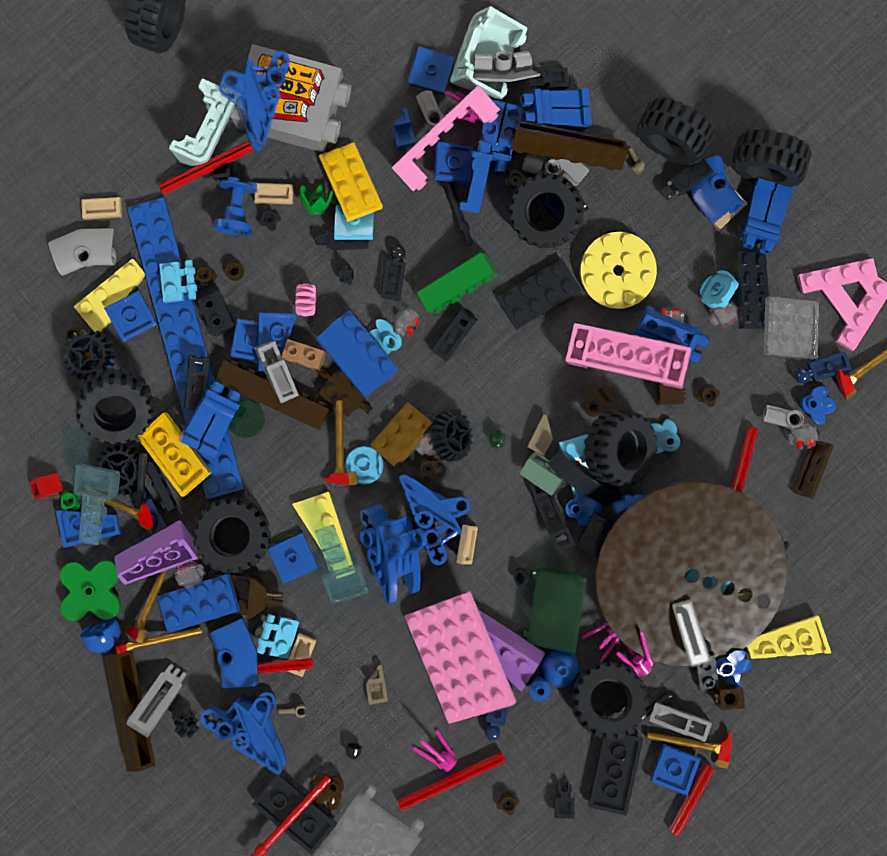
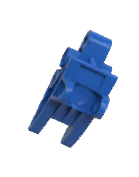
M284 51L274 53L268 68L254 66L252 60L248 59L242 74L228 71L224 74L219 85L221 95L237 105L243 118L249 143L253 151L257 153L265 145L272 118L279 101L280 94L278 90L285 81L290 63V58ZM278 59L281 60V64H282V65L280 66V68L277 67V64H278V61H277V60H278ZM256 72H265L266 74H256ZM231 75L234 76L237 80L228 78L226 79V77ZM222 86H224L231 93L224 92Z
M407 475L399 476L403 488L406 489L405 494L408 502H410L409 505L413 515H415L414 518L420 528H426V535L430 532L437 535L435 542L427 540L425 545L429 558L435 565H442L447 560L444 543L462 533L455 518L466 514L470 510V502L465 497L448 499L426 488L420 482ZM459 500H464L467 503V507L463 511L456 509V503ZM422 514H426V517L429 515L428 524L421 523ZM434 518L443 523L432 528L430 527L433 524ZM451 528L453 531L442 539L440 534ZM439 542L441 546L437 547L438 551L444 554L441 561L433 558L435 555L434 548L430 550L431 547H435Z
M380 504L363 509L360 512V518L365 530L360 532V540L365 547L370 548L367 552V557L370 565H372L374 575L377 577V582L382 590L386 604L397 601L398 577L402 576L405 580L409 594L420 591L418 552L427 544L425 532L421 528L413 529L409 515L396 520H389L384 507ZM417 533L419 534V536H420V538H421V542L419 541V539H418V537H417Z
M263 692L254 703L244 695H241L226 712L218 707L211 706L201 714L200 721L204 727L213 731L221 740H227L232 737L234 748L244 752L245 755L253 760L256 759V762L265 767L267 766L268 769L276 774H280L288 761L271 718L276 703V697L272 692ZM269 695V696L272 698V703H271L270 699H268L267 697H263V696ZM262 701H265L268 706L264 705ZM234 710L237 711V715H233L231 713ZM210 713L213 714V720L209 719Z

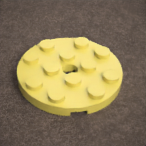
M612 232L597 238L584 252L580 263V279L586 293L598 304L612 309L631 307L642 301L651 291L657 274L655 257L649 246L639 237L626 232ZM616 265H620L624 270L621 276H616L613 272V268Z

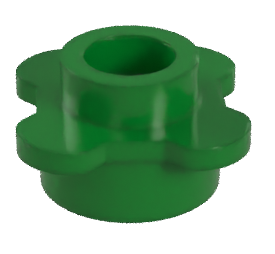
M78 491L73 493L62 492L61 508L63 510L68 508L78 510L80 508V493Z

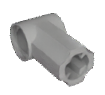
M426 90L416 96V99L426 120V125L431 130L443 119V115L438 108L432 91ZM432 117H437L439 119V122L432 123L430 122V119Z
M766 405L762 421L793 430L803 424L804 416L796 410L790 411ZM790 416H794L797 419L796 425L790 423Z

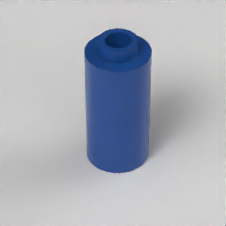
M541 675L530 677L528 688L533 699L536 701L546 700L550 695V688L545 678Z

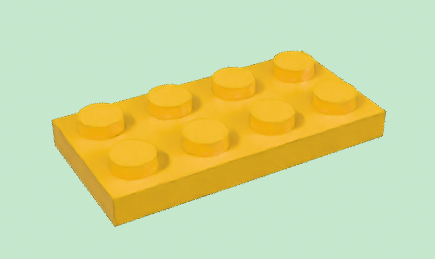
M354 142L319 155V159L347 222L383 209Z
M165 412L152 422L142 435L137 437L180 496L183 497L210 475L212 471L194 448L178 441L182 432L169 414Z

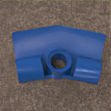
M721 156L705 159L714 172L691 189L694 202L712 224H715L727 212L733 213L744 204L728 183ZM720 183L725 185L721 189L715 187L717 184Z
M244 619L235 621L210 633L209 635L218 654L217 661L220 665L221 687L257 686V650ZM227 652L230 653L232 657L231 662L228 661L226 658Z

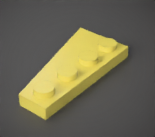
M132 258L77 303L74 308L94 332L98 330L102 334L104 328L111 322L104 308L132 294L146 276L145 272Z
M330 492L292 504L334 571L353 565Z
M817 615L761 633L746 646L751 659L831 653L820 618Z

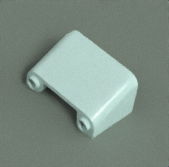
M491 6L477 12L468 27L451 74L450 82L471 91L479 85L488 97L496 100L502 99L508 90L506 82L474 79V55L487 54L492 55V59H495V54L499 51H507L512 54L514 48L524 44L528 28Z
M205 79L201 80L198 88L204 93L203 101L207 103L208 113L196 138L194 139L186 135L183 141L177 142L173 140L169 148L181 163L188 166L204 164L211 158L235 107L234 103L221 95L218 85ZM223 88L224 92L231 93L227 89Z

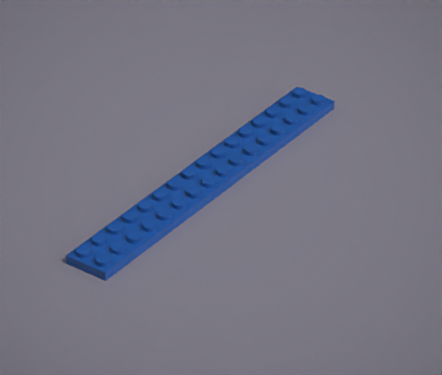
M163 197L127 208L184 419L187 424L194 412L191 409H183L189 355H194L196 358L209 356L194 301L188 299V293H183L184 301L163 302L159 264L179 262L181 269H184L167 202ZM182 276L183 286L187 285L186 276ZM210 360L206 389H209L215 381ZM195 365V371L201 372V366ZM227 428L215 458L196 450L212 471L202 481L206 499L245 489L229 429Z

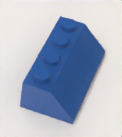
M350 310L336 319L316 338L364 398L391 379L398 371L395 364Z

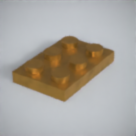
M407 402L370 445L398 469L431 431L428 427L432 423Z

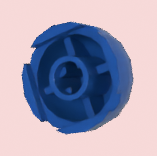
M115 617L109 620L102 619L100 620L102 624L97 626L93 623L80 633L81 641L88 650L94 653L103 652L107 654L115 649L114 646L118 644L121 638V628Z
M555 648L543 657L541 671L549 684L563 688L570 686L576 681L579 676L580 666L578 659L571 651L564 648Z

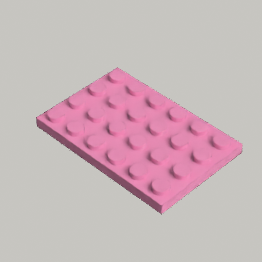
M470 591L404 616L449 724L516 703Z

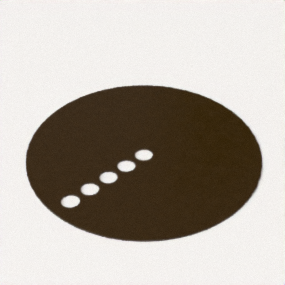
M687 482L670 485L656 490L634 503L621 515L609 531L602 545L596 568L598 601L610 628L633 651L646 657L640 632L643 631L651 660L666 665L691 666L672 604L691 599L703 638L710 642L711 651L715 654L717 662L719 659L727 657L731 652L742 650L764 631L773 619L781 603L786 586L787 558L781 535L770 516L755 501L743 493L730 487L708 482ZM689 569H695L699 573V577L695 582L685 580V573ZM708 575L714 576L717 580L716 585L711 589L703 586V579ZM725 582L734 584V591L730 595H724L720 591L721 585ZM743 588H748L752 591V597L748 601H741L738 598V593ZM762 594L767 595L770 599L768 606L764 608L756 605L757 597Z

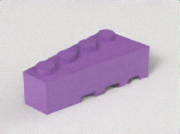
M181 520L116 555L117 576L126 585L198 559L196 545L194 546L193 543L194 538Z
M479 610L505 676L522 691L541 662L545 652Z

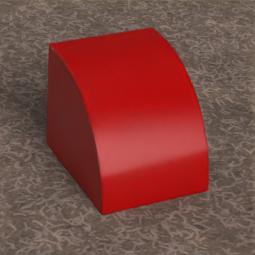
M58 473L38 477L29 482L34 500L46 498L63 491Z

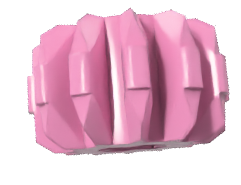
M303 283L298 284L296 287L295 307L297 315L313 316L315 314L316 287L314 285Z

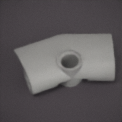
M499 51L495 54V59H492V55L487 54L474 55L475 80L512 82L540 76V73L531 69L532 57L529 51L512 54L507 51Z
M526 153L522 165V170L535 175L550 173L562 176L571 181L574 186H577L589 172V169L580 162L572 163L564 159L555 160L548 156H535L532 153Z
M79 229L48 243L59 273L64 276L84 266L115 265L116 252L112 247L114 229ZM88 253L87 260L82 261V256Z

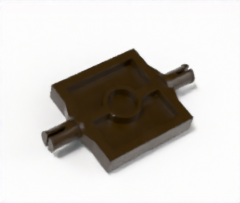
M324 368L318 372V375L326 380L325 386L318 394L334 407L335 400H343V414L347 418L359 407L367 414L372 411L373 408L364 402L366 398L362 396L340 368L332 375Z

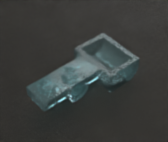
M78 464L76 466L74 494L83 496L79 542L93 545L100 544L102 524L107 516L104 500L112 501L118 496L119 471L85 464Z
M335 525L315 530L330 571L322 575V580L331 604L335 605L369 593L360 563L348 564L342 542H340Z

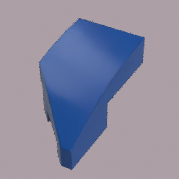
M407 108L402 111L403 114L394 123L393 133L398 150L416 145Z

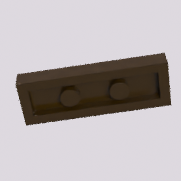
M815 440L814 447L809 449L793 491L797 495L814 499L834 447L830 443Z

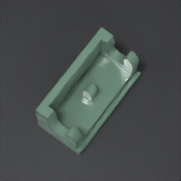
M535 451L528 458L520 475L550 495H553L563 481V478L548 464L550 460Z

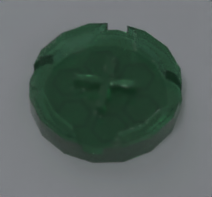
M250 400L238 401L237 404L240 406L235 411L228 428L236 436L251 438L263 429L265 414L262 408L255 402Z

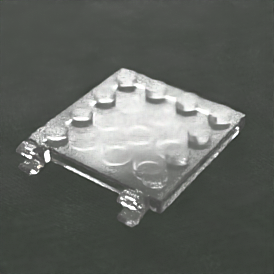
M370 784L364 795L359 792L337 822V825L314 856H410L421 841L422 837L418 834L423 829L425 822L418 818L411 829L370 801L377 790L376 787Z

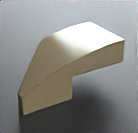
M546 413L543 414L527 446L542 455H545L553 440V430L550 427Z
M382 665L377 667L374 674L367 681L366 689L369 705L389 702Z

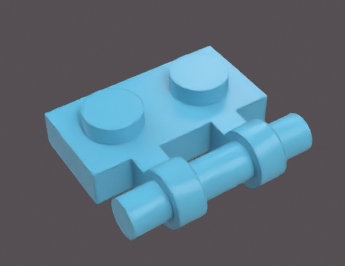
M192 260L185 261L184 269H181L179 262L159 264L164 303L184 301L183 293H188V299L190 300L196 299L197 285L194 282V275L196 273ZM182 276H186V286L182 285Z
M268 614L266 621L262 625L263 632L261 638H258L256 652L264 654L265 648L270 647L269 655L288 659L299 621L279 616L278 622L273 623L275 615ZM271 630H275L273 639L269 640Z

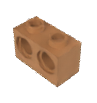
M287 339L282 354L284 360L317 371H321L326 356L323 350Z

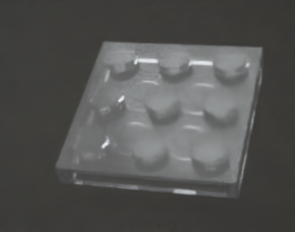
M772 296L766 297L764 355L817 359L819 302Z

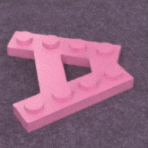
M873 258L797 276L801 294L822 290L842 317L846 325L835 342L851 352L856 349L887 299V282L878 277ZM855 282L861 284L866 293L857 307L841 285Z

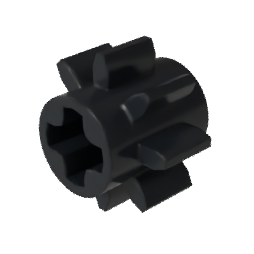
M182 713L174 722L177 725L174 732H177L180 738L185 736L191 738L199 729L196 726L198 719L192 713L188 715Z

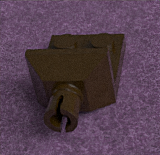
M217 573V574H216V577L222 576V575H225V574H218V573ZM230 574L240 611L231 614L247 615V618L251 619L268 606L282 607L283 600L279 599L283 598V591H270L269 587L258 576Z

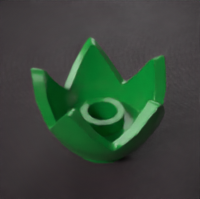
M319 184L310 195L306 188L301 185L299 198L308 213L321 214L328 207L333 191H330L329 195L326 196L323 185Z

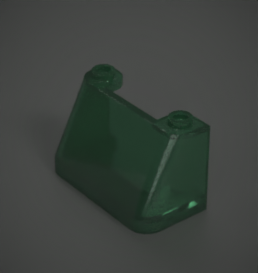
M537 566L536 570L532 571L531 577L535 590L530 624L528 628H524L523 639L534 646L574 654L577 646L586 575L578 572Z

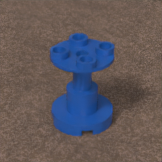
M235 177L221 180L219 186L232 191L230 206H227L225 209L224 219L214 220L213 229L229 235H236L240 232H243L242 236L252 235V226L243 222L245 210L242 209L243 193H257V184L253 182L242 183L240 179Z

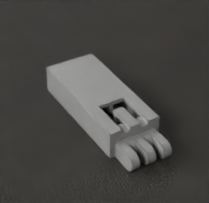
M172 663L164 673L161 672L127 721L128 726L146 737L150 735L182 687V681L188 674L184 671L178 677L177 675L181 670L178 667L172 673L171 671L174 668ZM164 684L165 687L161 690V693H163L165 697L162 699L161 696L158 697L156 693Z

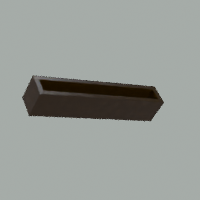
M515 120L510 137L511 150L515 152L532 153L539 157L543 155L555 160L564 159L572 163L580 162L592 167L601 166L608 170H622L628 153V146L624 140Z
M230 360V363L223 362L215 379L216 382L311 427L322 430L330 413V410L326 408L328 404L319 400L316 403L309 400L310 396L302 392L299 393V396L280 403L267 376L264 379L257 376L258 372L250 368L245 371L240 368L241 364Z
M133 650L120 654L112 653L105 655L104 661L126 770L140 772L156 766L150 735L146 737L127 725L128 719L142 701Z

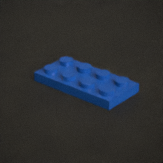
M230 573L157 596L167 633L240 611Z

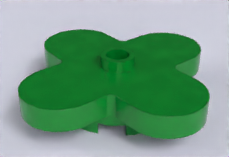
M79 562L68 563L62 568L60 573L61 582L70 590V594L61 604V612L66 619L78 621L92 611L100 619L109 620L120 613L121 601L112 592V587L119 581L114 562H100L91 571Z

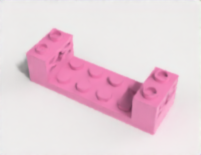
M479 85L392 167L412 191L415 189L419 191L427 184V175L412 159L415 157L418 160L425 153L424 148L428 144L433 146L440 139L437 135L442 131L446 133L454 126L452 121L456 117L461 119L468 112L467 107L474 112L482 123H491L499 116L497 112L500 109Z
M574 323L566 362L574 366L597 368L656 381L665 386L682 389L691 348Z

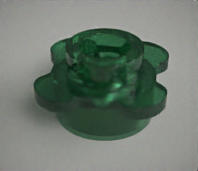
M494 430V433L490 436L492 448L498 449V447L502 448L504 446L505 433L501 430Z

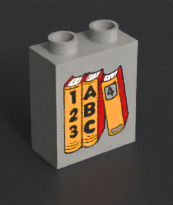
M252 44L248 59L252 60L254 66L268 68L272 56L277 51ZM288 54L290 63L285 81L278 90L280 94L279 101L267 137L325 153L327 142L334 144L337 142L341 121L334 118L338 106L346 108L351 94V85L345 83L341 68ZM278 59V60H277V61H278L277 67L280 68V66H281L282 64H281V60ZM256 72V74H266L265 72ZM235 105L231 118L237 129L246 131L243 118L237 105Z

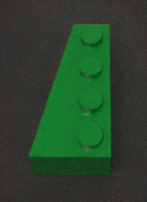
M481 252L423 288L417 294L427 312L437 314L445 309L444 306L447 304L456 303L461 299V296L474 292L477 287L490 282L500 274L489 255Z

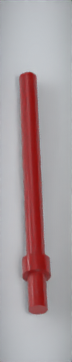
M328 775L322 778L263 843H259L256 846L255 852L251 856H264L268 852V848L329 784L331 778Z

